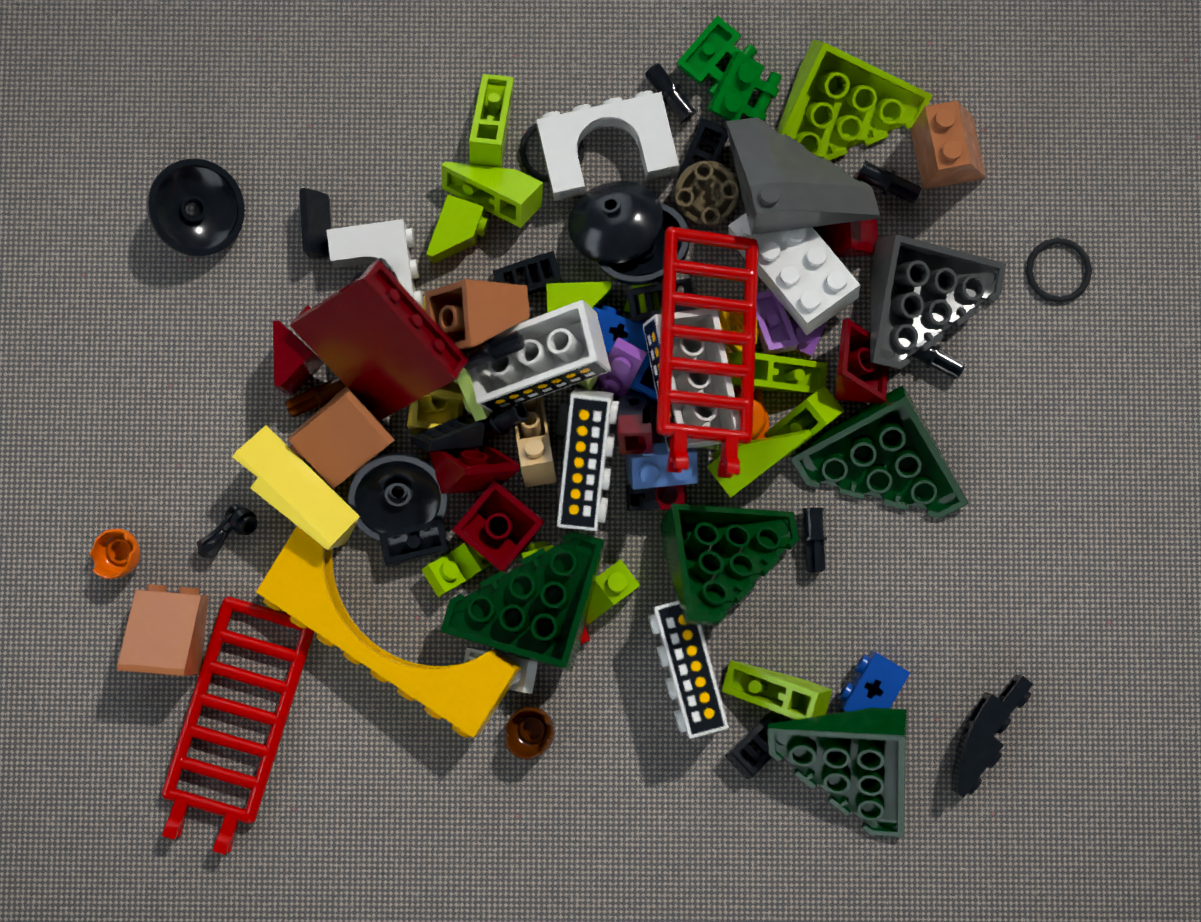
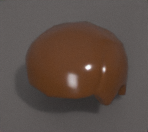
M525 707L515 711L505 725V746L517 758L530 760L543 755L551 747L554 740L555 732L551 717L541 708Z

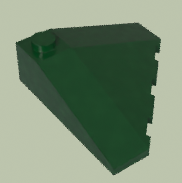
M903 385L887 393L886 402L868 404L790 456L791 461L808 486L819 488L820 483L838 487L840 494L860 499L864 498V494L882 498L883 505L908 510L909 506L928 510L927 516L939 519L969 504Z
M686 504L670 505L660 523L664 555L685 623L719 625L728 615L726 611L734 603L738 605L754 588L753 583L760 576L765 577L780 561L779 556L786 549L790 550L798 542L799 536L794 512Z
M572 531L562 537L564 542L550 550L545 551L544 548H541L522 559L523 565L507 574L500 571L480 583L482 588L465 597L463 594H459L450 599L440 632L572 672L581 643L605 540Z
M866 708L768 724L770 756L778 762L783 757L796 767L794 775L812 789L817 784L830 794L828 802L846 816L852 811L864 821L862 829L870 835L904 837L907 709Z

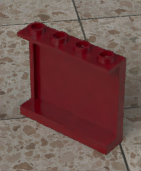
M380 260L371 264L360 278L316 306L310 308L309 305H306L289 325L379 421L456 380L469 360Z

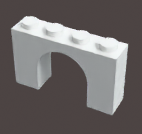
M643 91L637 93L634 96L635 98L622 100L620 97L606 100L604 105L591 107L590 104H584L573 108L572 112L560 114L559 111H552L543 114L542 118L536 119L537 131L554 201L585 194V184L577 154L581 140L587 134L601 127H616L632 136L639 148L646 181L677 174L679 163L662 92Z
M403 219L326 230L330 261L335 268L373 263L379 258H383L391 266V270L396 274L402 286L423 307L421 290H415L414 279L419 278L417 259L411 260L410 248L415 247L414 233L412 228L407 229Z

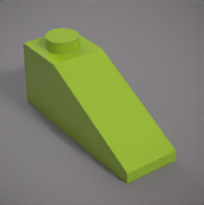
M482 74L469 139V164L502 168L514 77Z
M446 161L441 165L443 190L463 200L484 206L486 211L520 228L542 207L543 182L521 171Z
M742 352L728 353L731 360L729 364H742ZM755 352L754 390L814 394L820 388L826 386L827 363ZM731 377L733 387L741 388V378Z
M807 429L752 440L749 444H738L740 474L733 475L732 478L717 477L721 448L711 455L715 461L708 465L707 468L731 498L813 434Z
M730 660L721 692L797 720L826 715L833 690L801 678Z

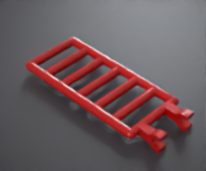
M669 227L665 231L656 430L660 435L670 436L667 472L681 473L682 470L688 469L687 438L721 442V457L718 464L717 477L732 478L733 475L740 474L738 444H749L752 441L759 255V243L754 238L678 227ZM678 241L744 250L745 269L677 260ZM676 273L744 282V301L676 292ZM675 305L743 314V333L674 324ZM674 338L742 346V364L673 357ZM672 370L741 378L740 398L671 390ZM671 403L740 411L739 430L670 423Z
M230 596L223 599L161 791L164 799L174 802L162 833L163 837L173 840L176 837H181L188 808L193 807L224 817L213 852L226 855L227 852L230 853L232 850L239 822L246 824L255 822L314 635V631L310 628L303 629L289 620L291 615ZM235 611L301 631L296 649H290L227 630L232 612ZM223 642L291 662L286 681L218 662L217 659ZM212 675H219L281 694L276 713L207 693ZM202 706L270 725L271 729L266 745L197 725ZM192 738L260 757L261 761L256 777L187 757ZM182 769L250 789L251 793L246 809L176 789Z

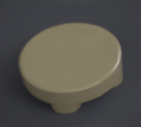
M701 161L692 164L682 172L676 183L675 200L680 212L689 221L698 225L709 226L724 221L732 214L738 203L739 186L735 176L727 167L717 162Z

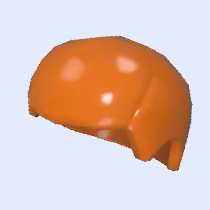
M121 528L109 529L101 533L95 539L92 550L89 553L95 564L93 572L104 579L127 576L136 569L141 555L135 536Z

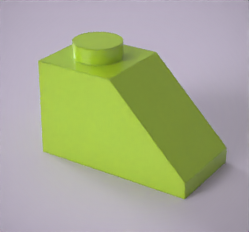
M447 194L426 253L430 262L437 263L476 244L479 235H485L489 218L486 217L484 206Z
M611 281L546 284L547 313L580 300L585 301L592 309L594 307L598 308L611 294Z
M823 386L770 428L766 434L768 437L807 429L810 430L813 435L785 456L786 458L845 410L828 389Z
M621 559L596 577L586 618L587 625L640 586Z

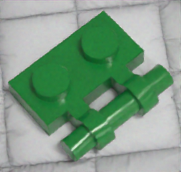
M717 15L676 62V67L699 86L709 77L714 84L707 92L713 97L724 74L717 68L726 56L731 59L736 51H740L752 59L758 51L751 44H748L743 51L739 50L735 45L741 40V34Z
M736 51L733 53L706 110L725 121L740 120L741 115L747 119L758 117L765 121L767 117L765 112L771 100L776 99L780 90L778 85L782 76L771 71L767 81H763L760 79V76L765 66L740 51ZM753 90H756L760 95L753 108L747 103Z

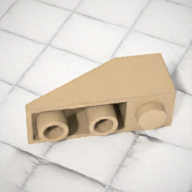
M541 396L523 403L529 413L528 420L515 426L525 488L557 482L544 399Z

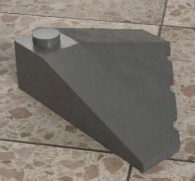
M758 117L726 121V129L751 235L871 220L880 217L873 187L863 181L859 182L844 173L842 168L824 157L821 159L806 150L804 145L786 134L782 135L773 130Z
M898 234L877 238L871 267L870 363L895 369L905 367L910 363L908 357L919 349L922 351L928 350L944 338L943 331L953 324L960 326L977 313L975 307L985 300L992 302L1001 295L1006 263Z

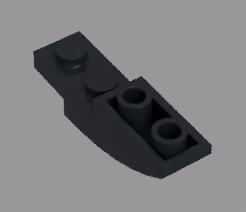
M1014 675L998 697L992 693L984 692L969 716L959 739L952 770L951 790L964 798L967 793L969 795L974 793L982 782V779L979 777L987 767L989 769L992 768L1001 758L1002 753L1000 750L1004 744L997 740L994 735L996 733L1001 734L1011 722L1009 716L1016 707L1021 708L1030 698L1031 692L1029 690L1034 684L1024 676Z

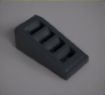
M702 118L676 178H679L688 166L697 163L691 160L693 154L709 161L718 162L728 139L727 129ZM703 131L720 137L719 144L702 137ZM698 143L716 149L714 155L697 149Z
M554 251L543 253L493 271L496 282L506 283L504 276L510 274L512 284L519 285L516 273L522 271L528 295L546 290V284L562 283ZM545 264H547L551 276L547 279L544 278L541 268ZM531 268H535L538 278L536 283H532L529 273Z
M692 278L676 280V292H678V289L684 288V293L696 294ZM663 283L626 290L632 322L649 320L654 315L661 314ZM655 292L658 294L660 310L656 311L654 310L652 293ZM644 294L646 313H641L638 295ZM675 305V312L698 309Z
M470 415L460 416L412 435L410 442L428 452L478 448L483 446L485 423L481 420L475 422L474 417Z
M772 710L767 713L725 755L726 759L746 779L752 778L772 758L769 755V746L758 733L761 731L768 738L767 724L770 721L772 723L787 721L780 713ZM750 741L764 753L761 757L748 744ZM741 750L754 762L752 766L739 753Z

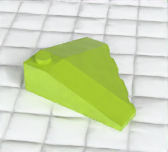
M813 39L798 70L777 132L782 135L786 134L804 145L806 150L821 159L824 157L830 161L847 154V148L862 142L867 146L889 137V131L904 126L906 129L911 128L924 107L928 106L933 95L825 42Z

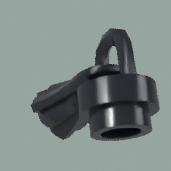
M235 504L230 506L226 510L225 519L220 525L196 542L198 554L202 558L214 559L232 530L239 535L253 533L258 525L256 515L241 505ZM229 523L230 527L225 530L223 527Z

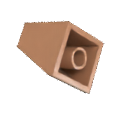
M957 100L925 106L910 129L922 189L927 190L985 179L986 174L973 116Z
M464 279L425 292L427 314L460 350L477 346L530 318L526 285Z
M345 386L288 437V441L292 444L289 448L303 461L306 459L313 466V471L334 489L391 444L394 438L351 390Z
M147 584L146 590H135L117 670L176 676L199 674L202 665L209 596L199 595L200 588L179 587V593L166 592V585Z

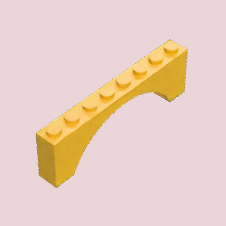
M298 526L294 529L256 593L264 597L263 603L276 611L282 609L291 615L289 620L300 628L306 629L308 627L316 632V638L323 644L330 647L335 645L343 650V656L356 665L362 663L371 669L370 675L383 683L389 681L398 687L397 693L409 701L416 699L425 706L424 711L438 720L444 718L453 724L452 730L464 738L469 736L475 738L482 733L522 669L520 665L496 649L488 651L469 662L448 666L414 663L382 649L359 629L344 607L335 582L333 549H325Z

